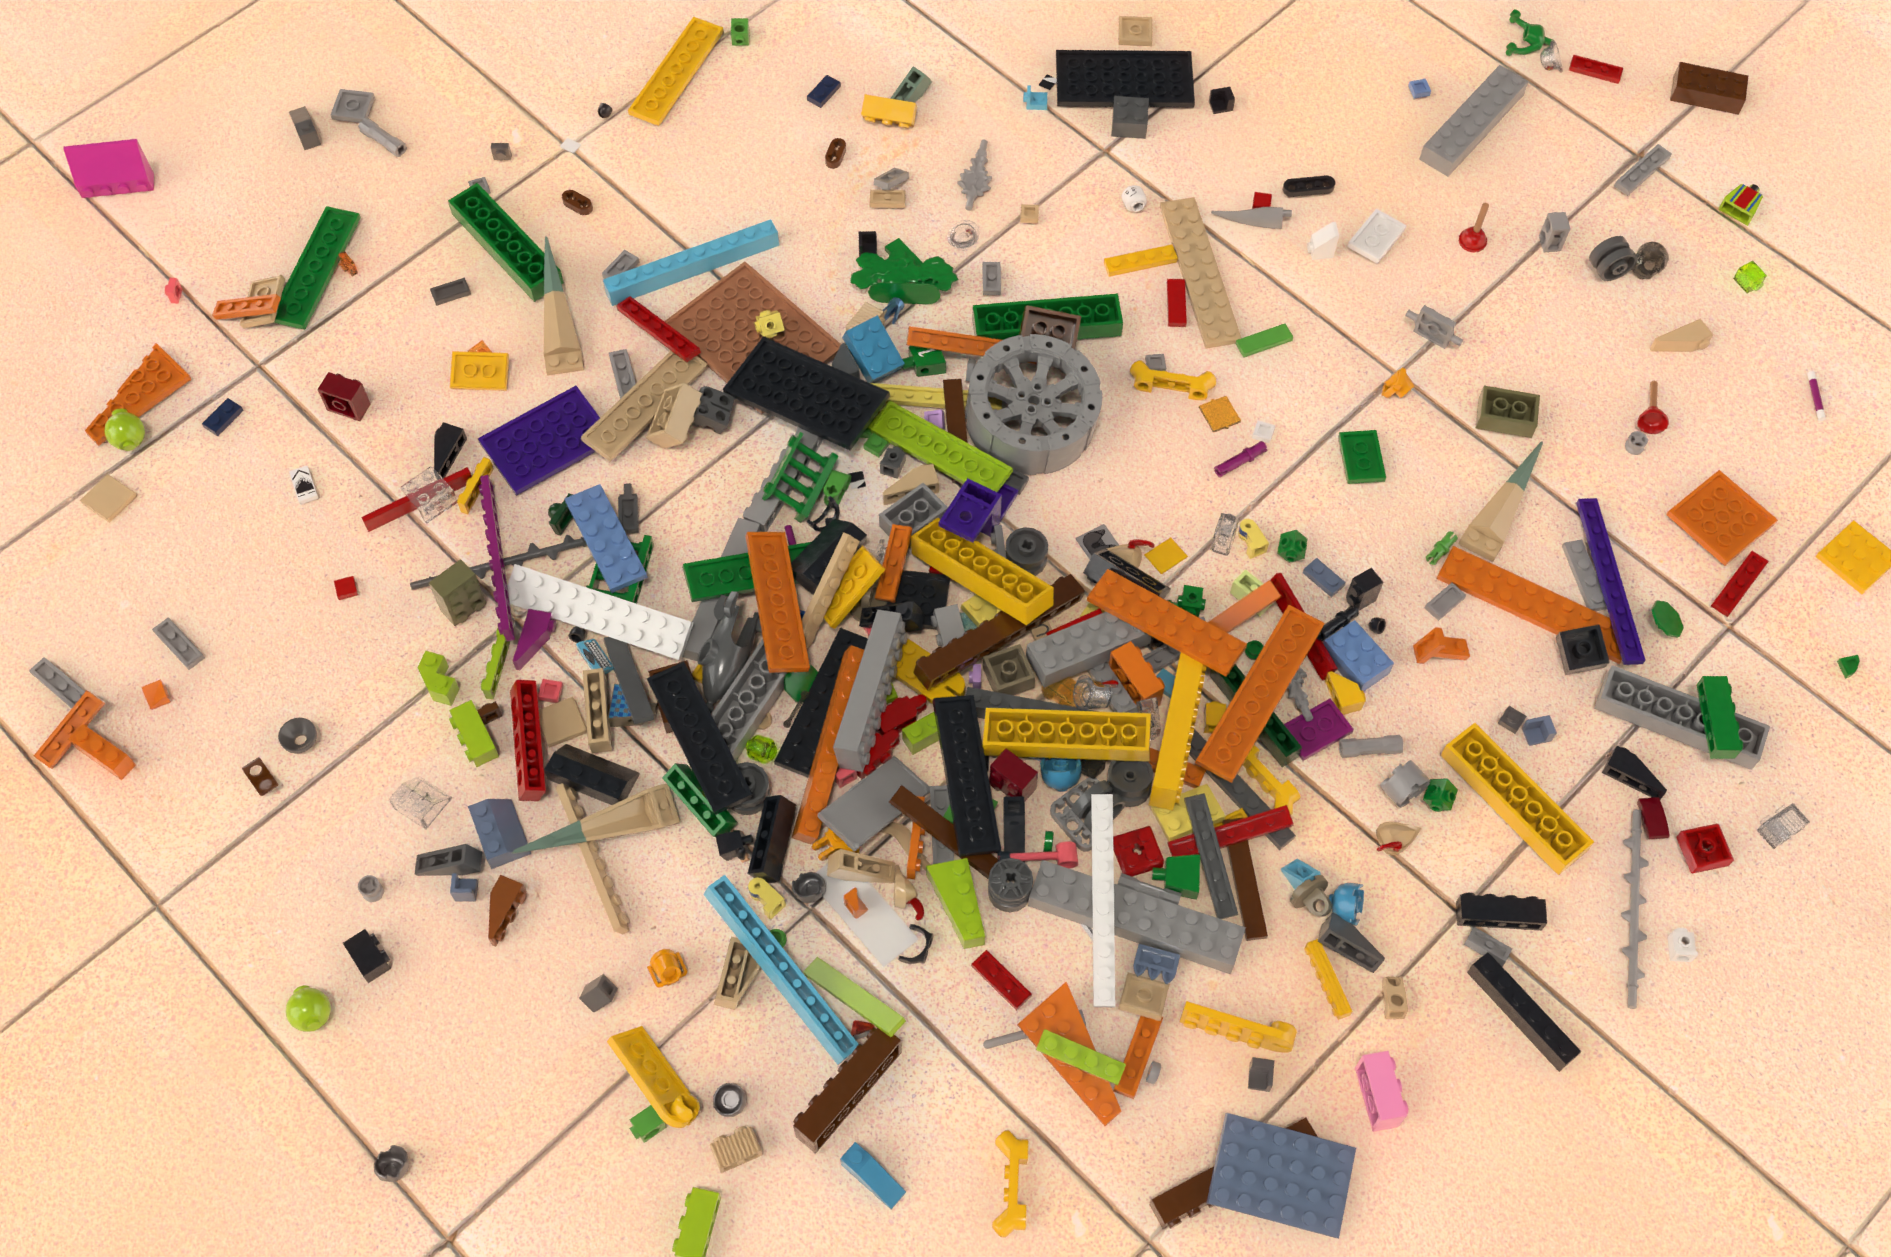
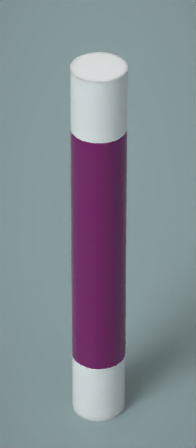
M1810 371L1807 373L1817 418L1818 421H1824L1826 416L1814 371Z

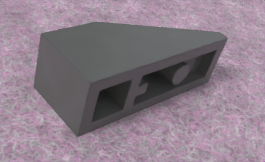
M306 107L289 111L304 150L320 146L319 137Z
M462 844L418 854L415 875L443 876L452 875V873L467 875L480 872L483 852L468 844Z
M1332 912L1322 924L1318 938L1319 943L1372 973L1384 962L1385 957L1352 923L1345 921Z

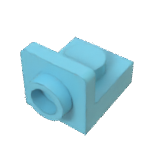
M1027 85V92L1023 94V102H1026V109L1047 110L1048 92H1031V85Z

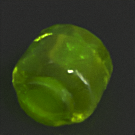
M755 735L746 743L748 757L756 762L766 764L772 761L777 754L775 741L763 735Z

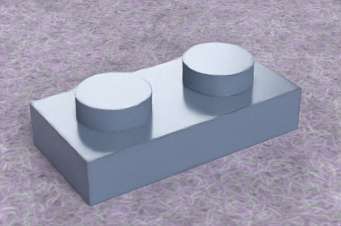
M1318 558L1314 559L1303 570V574L1331 598L1345 586L1346 582Z

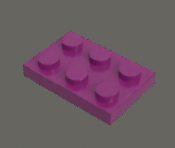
M1331 698L1310 709L1313 716L1311 721H1306L1303 714L1284 724L1302 746L1299 755L1302 761L1352 734L1354 731Z

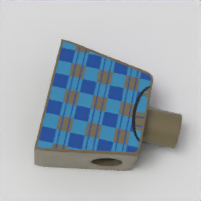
M614 684L608 714L610 727L643 725L644 722L634 725L620 685ZM649 702L653 714L656 715L658 704Z

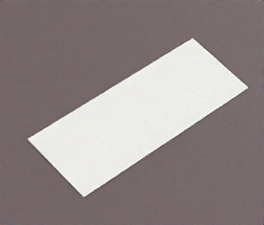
M828 863L815 872L825 881L826 887L822 896L883 967L919 940L870 882L845 881L827 876ZM855 887L857 888V896L868 908V911L857 919L846 908L843 899L844 895Z

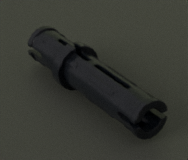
M1351 605L1345 611L1338 612L1335 618L1324 624L1317 639L1324 641L1341 627L1348 625L1352 619L1359 615L1358 608Z

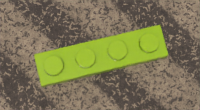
M498 628L496 644L494 643L491 648L492 658L486 665L487 675L481 682V691H483L485 698L494 700L511 642L506 640L504 634L500 635Z
M1046 1029L1043 1030L1036 1048L1038 1052L1115 1085L1119 1084L1126 1066L1125 1063Z

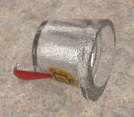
M1082 675L1074 686V704L1079 710L1107 708L1112 699L1111 687L1117 688L1119 683L1116 680L1095 681L1088 675Z

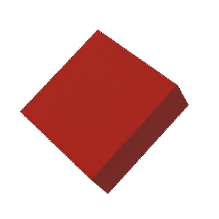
M1254 192L1252 209L1271 207L1272 194Z
M354 576L334 581L338 600L358 595Z

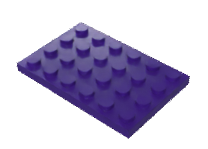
M574 386L479 437L478 441L517 496L595 453V450L581 441V436L600 417L579 388Z

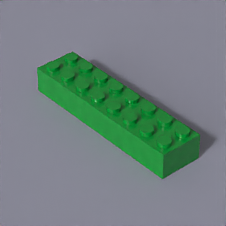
M478 183L449 199L448 204L452 215L534 302L544 296L545 253ZM556 266L561 284H564L561 270Z
M1118 293L973 305L972 307L974 336L1005 340L1018 336L1026 305L1081 316L1077 340L1122 336L1123 318Z

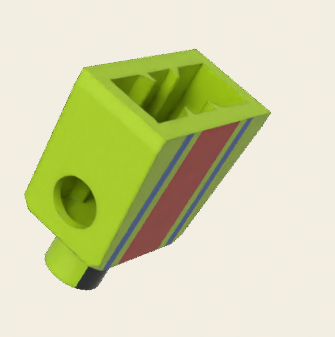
M1740 184L1724 197L1718 210L1748 226L1756 213L1763 195L1759 193L1760 188L1755 184L1750 185V187Z

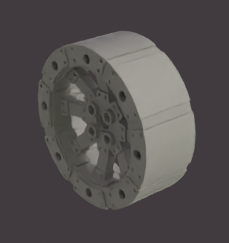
M1030 334V336L1025 337L1018 335L993 345L985 352L983 358L977 361L969 383L965 419H967L966 427L974 445L979 450L1025 475L1049 474L1071 465L1088 448L1102 406L1101 383L1095 368L1079 350L1076 351L1071 348L1070 344L1046 335ZM1037 362V371L1032 381L1023 375L1019 367L1020 363ZM1051 366L1066 374L1065 378L1055 385H1046L1048 370L1050 371ZM1004 369L1006 374L1010 376L1014 388H1007L997 384V381L993 380L995 373H999ZM1078 389L1079 395H1081V403H1061L1062 401L1058 400L1070 390ZM988 397L1000 399L1006 402L1008 406L1000 410H993ZM1062 416L1070 417L1075 421L1066 428H1063L1062 426L1059 427L1053 419L1054 417ZM1016 420L1020 423L1021 427L1020 430L1015 431L1004 425V423ZM1041 427L1048 435L1036 436L1032 435L1031 431L1032 428ZM1019 439L1025 440L1026 442L1024 444L1019 443Z

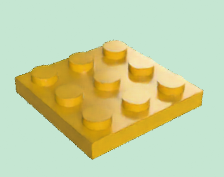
M1854 520L1815 556L1860 594H1864L1891 568V549Z

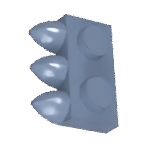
M1139 944L1133 964L1134 972L1138 977L1145 970H1148L1151 980L1156 979L1162 974L1165 984H1168L1176 975L1180 955Z

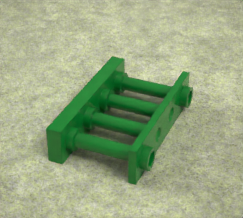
M799 432L796 436L792 435L787 443L789 447L771 482L768 481L763 488L765 493L762 497L765 501L773 495L796 509L795 512L797 514L794 519L800 523L808 518L839 457L833 452L827 457H823L800 442L803 436L802 432ZM795 449L818 462L819 466H821L819 471L815 472L792 458ZM787 465H791L810 477L811 481H813L811 487H806L785 474L784 470ZM781 479L803 493L804 501L799 503L778 490L776 486Z
M644 535L642 542H631L634 550L638 551V558L647 572L654 544L652 536ZM595 564L591 581L586 586L587 588L636 604L638 603L644 580L630 585L628 592L611 593L607 590L598 589L600 580H604L597 564Z

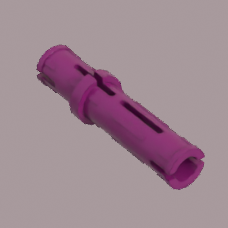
M1260 441L1252 447L1244 448L1239 454L1215 466L1214 471L1216 475L1222 477L1244 463L1254 461V458L1267 452V446L1263 441Z

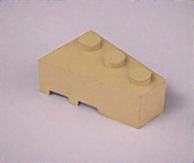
M731 936L714 1005L732 1010L736 1009L761 970L758 963L736 937Z

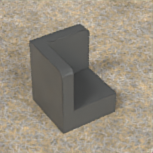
M602 974L584 987L579 999L592 1012H596L612 1002L618 988Z
M1252 1057L1249 1065L1248 1089L1270 1092L1273 1086L1275 1060Z

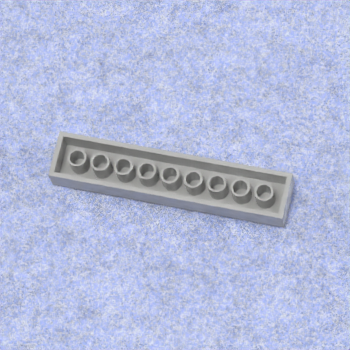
M1042 860L1029 896L1028 906L1093 928L1092 876ZM1114 884L1115 936L1180 955V958L1231 974L1246 927Z

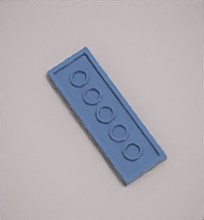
M601 484L564 498L611 593L648 578Z

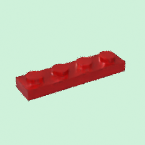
M1751 551L1712 603L1711 607L1728 617L1769 561L1756 552Z

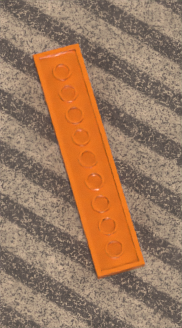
M1455 546L1452 547L1436 579L1446 584L1453 583L1461 591L1556 635L1562 631L1600 624L1609 660L1618 664L1621 663V654L1609 617Z
M1288 605L1197 757L1195 764L1230 783L1233 782L1324 627V622Z

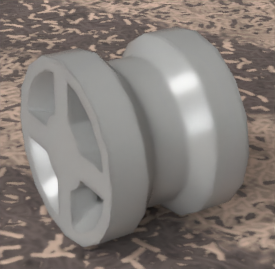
M1639 431L1632 432L1625 443L1626 451L1632 455L1641 454L1648 443L1647 436Z

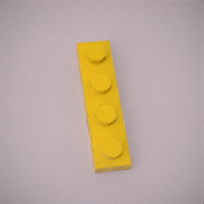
M1173 244L1104 258V266L1108 276L1111 277L1177 263L1178 257Z

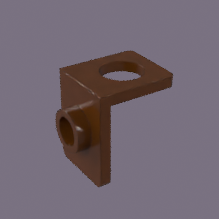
M260 757L242 767L243 772L260 796L265 795L279 785ZM253 766H261L259 774H250V769Z

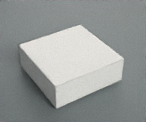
M1257 420L1252 439L1270 444L1276 425Z

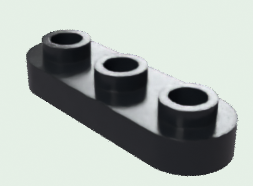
M1328 175L1291 178L1284 182L1282 190L1289 197L1329 194L1333 192L1336 182L1333 177Z

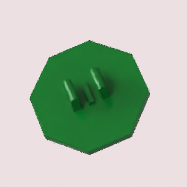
M1656 600L1651 611L1658 629H1661L1667 636L1680 637L1684 626L1679 613L1668 602Z
M810 663L808 672H788L784 678V690L795 702H804L818 673Z

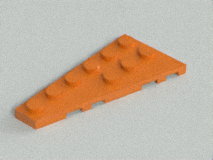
M157 343L152 347L153 351L149 356L146 355L142 359L143 363L138 369H134L117 390L118 394L115 398L108 401L106 404L107 408L98 414L85 430L86 434L98 446L107 440L104 428L114 410L126 409L128 413L140 417L191 380L190 375Z
M1067 982L1017 1024L1036 1048L1043 1030L1046 1029L1095 1050ZM1042 1053L1104 1126L1121 1113L1118 1101L1108 1081Z

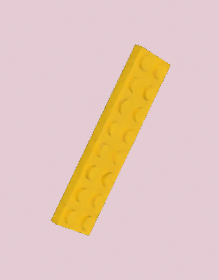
M693 17L628 109L629 115L659 126L723 34V27Z

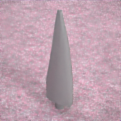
M1261 207L1241 211H1211L1212 214L1237 223L1270 229H1282L1283 217H1292V210H1283V207Z

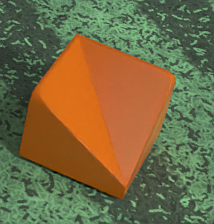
M161 679L142 687L151 710L171 702L166 686Z
M856 887L844 895V905L854 918L857 919L868 911L866 905L857 896Z

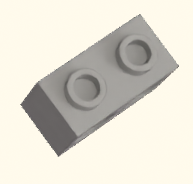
M1566 212L1547 214L1539 234L1543 253L1560 252L1570 231Z

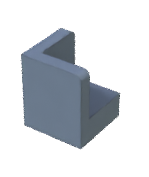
M1550 715L1528 719L1522 727L1529 746L1551 742L1557 734Z
M452 873L450 894L454 901L476 902L478 880L460 879L457 873Z

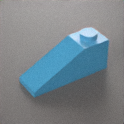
M856 1142L840 1158L841 1166L888 1208L892 1209L905 1195L906 1191Z

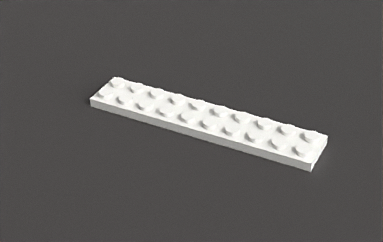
M514 564L507 585L509 601L512 605L527 610L552 612L554 619L677 660H682L694 622Z

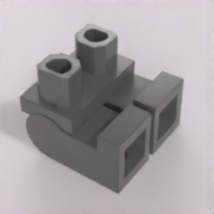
M708 386L701 387L699 390L702 393L700 397L701 403L696 408L692 425L695 427L709 426L714 428V432L721 434L728 427L735 398Z

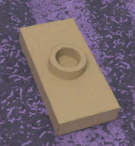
M870 190V207L905 208V190Z

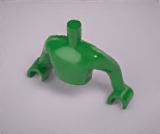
M1517 9L1510 13L1509 21L1517 23L1524 29L1523 40L1528 42L1530 46L1517 48L1515 43L1510 42L1506 46L1507 56L1512 54H1530L1540 50L1543 44L1551 47L1554 45L1555 40L1545 37L1543 26L1523 21L1519 18L1521 13Z

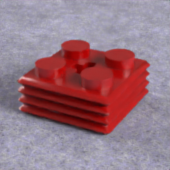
M1718 823L1683 830L1676 836L1692 874L1727 867L1734 861Z
M1151 826L1113 836V851L1123 874L1133 877L1152 871L1153 867H1163L1164 858ZM1138 849L1139 851H1141V854L1138 855V853L1134 852V850Z

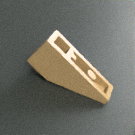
M1700 318L1655 338L1650 350L1652 352H1694L1698 349L1703 350L1709 346L1714 334Z
M924 464L914 468L883 492V504L888 505L897 502L922 483L934 494L939 493V481L934 465Z
M839 849L828 856L827 876L845 881L894 883L895 862Z

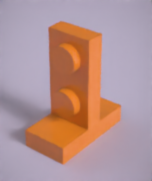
M1435 627L1413 645L1416 661L1421 664L1427 662L1431 657L1467 660L1470 657L1466 639L1444 637L1442 628Z

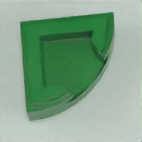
M1858 655L1839 658L1837 661L1845 679L1851 677L1857 671L1860 663Z

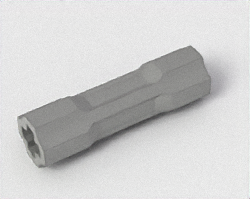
M364 118L360 121L358 125L360 132L380 143L393 155L401 157L406 152V143L387 133L369 118Z
M1400 735L1339 740V753L1342 758L1403 752V739Z
M1121 873L1117 884L1177 905L1182 894L1139 881L1137 878Z

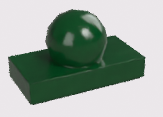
M565 499L562 504L553 503L549 506L548 516L551 518L549 524L554 533L561 536L573 517L565 503Z

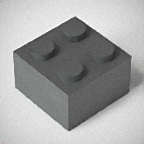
M1114 96L1111 137L1146 139L1149 98Z

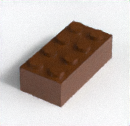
M1679 62L1673 76L1670 101L1739 115L1746 101L1749 75Z

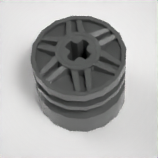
M1014 858L1002 859L995 863L990 870L988 878V896L994 907L1000 911L1010 913L1019 911L1028 904L1033 885L1032 871L1028 865Z

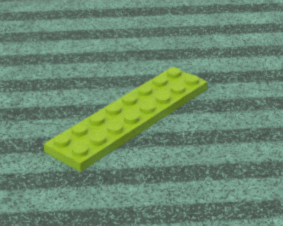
M892 401L886 404L868 426V430L872 434L875 433L890 444L901 448L906 453L928 465L933 464L935 469L962 484L968 478L998 492L1013 473V468Z

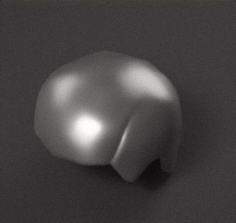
M800 873L798 879L792 881V891L802 902L813 903L820 899L825 892V881L818 873Z
M725 1083L718 1087L714 1093L713 1107L721 1116L734 1117L745 1108L746 1094L739 1085Z
M391 1145L388 1151H380L374 1162L375 1175L381 1181L386 1182L400 1180L409 1168L407 1152L403 1147Z

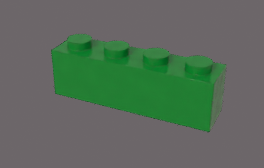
M1702 676L1696 686L1710 759H1735L1743 749V742L1739 738V722L1735 718L1736 706L1731 698L1732 686L1729 684L1727 676Z
M675 763L662 777L713 837L730 832L738 823L727 810L714 815L693 771L687 764Z

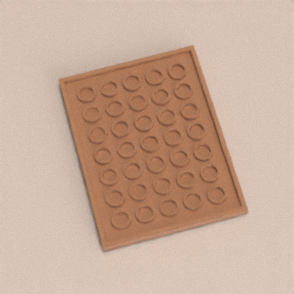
M745 261L664 321L698 346L701 353L697 357L706 362L707 366L726 383H728L763 336L760 332L757 333L754 322H757L756 316H759L760 312L770 310L771 312L777 310L781 315L784 331L777 332V336L769 338L775 342L825 364L835 358L841 345ZM755 408L761 415L765 413L764 411Z

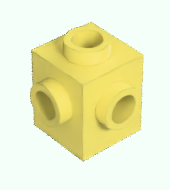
M765 310L760 312L759 316H756L757 322H754L755 329L763 337L771 338L777 336V332L784 331L781 315L777 310L772 312Z

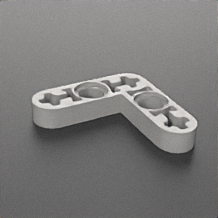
M1094 777L1083 780L1054 801L1050 808V815L1070 840L1076 843V847L1083 852L1092 850V833L1072 811L1074 803L1070 801V797L1072 795L1081 796L1088 789V785L1093 786L1100 782ZM1065 801H1066V804H1067L1068 806H1066V807L1063 809V814H1061L1060 812L1055 813V812H1056V808L1062 809V808L1065 806ZM1068 822H1076L1078 828L1076 830L1068 829ZM1082 837L1085 840L1090 839L1089 845L1087 843L1082 844Z

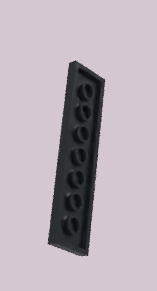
M843 628L839 629L774 761L775 765L804 777H809L844 652L851 645L865 650L868 638Z
M681 662L648 677L647 681L714 815L753 798L685 662Z
M974 695L934 698L932 702L959 857L999 853L1001 845Z

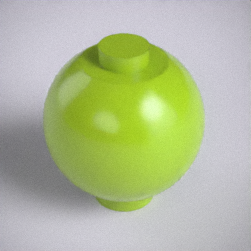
M121 408L112 412V416L105 424L104 433L107 441L113 447L131 451L143 441L145 427L139 417Z
M307 985L299 986L294 990L286 1004V1018L290 1025L299 1031H316L327 1022L330 1016V1001L322 991L316 988H310Z

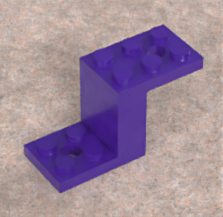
M967 478L940 519L939 527L972 543L980 532L990 537V533H994V525L1000 524L1017 497L1018 490L1004 483L999 491L995 492Z

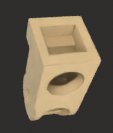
M1383 977L1382 991L1385 1003V1019H1405L1408 1012V1004L1403 978Z

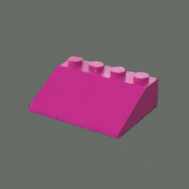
M137 139L63 147L75 187L81 198L154 190V173Z

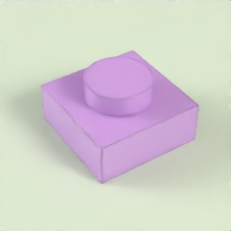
M942 409L924 412V419L943 430L945 429L944 411Z
M973 664V671H969V683H973L972 688L981 689V664Z

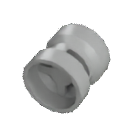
M367 875L360 879L358 890L363 898L368 902L379 901L384 894V889L379 880L372 875Z

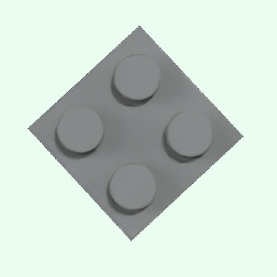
M340 89L331 112L332 120L360 123L364 118H368L375 99L374 93Z

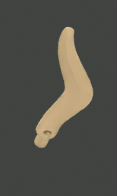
M891 822L880 832L895 837L909 856L910 830L900 823ZM918 853V859H921V867L926 871V866L931 864L926 860L927 857Z

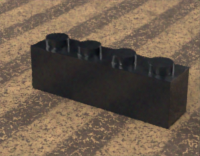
M782 795L765 797L747 873L753 878H762L767 883L780 881L797 806Z
M1470 892L1460 894L1456 901L1457 926L1542 931L1547 925L1546 899H1538L1536 896L1517 898L1515 895L1497 897L1495 894L1480 896Z

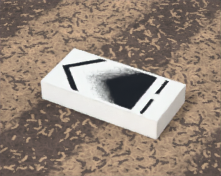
M308 465L289 471L300 505L319 499Z

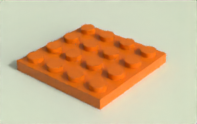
M1720 470L1709 477L1666 514L1724 566L1730 563L1778 521V519Z

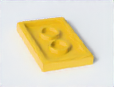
M452 351L450 388L507 391L509 354Z

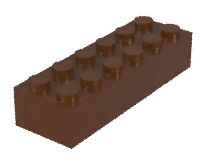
M872 1028L866 1037L865 1043L863 1045L859 1044L852 1052L853 1057L848 1062L844 1061L837 1071L839 1073L834 1079L831 1077L826 1081L819 1096L816 1094L808 1103L809 1108L804 1113L800 1112L793 1121L795 1123L793 1125L795 1137L815 1154L902 1053L901 1040L897 1036L893 1035L890 1037L880 1029Z

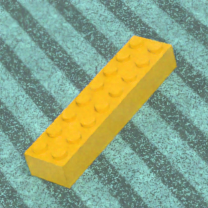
M936 518L911 536L912 555L1025 625H1028L1053 606L1054 587L975 540L972 543L939 527L940 518Z
M1180 653L1149 800L1150 806L1173 810L1174 804H1179L1207 668V666L1183 653Z
M986 708L983 735L985 756H999L1007 748L1017 757L1150 762L1151 713Z
M1473 723L1445 746L1441 753L1444 760L1558 875L1583 856L1593 845L1594 841L1476 723Z

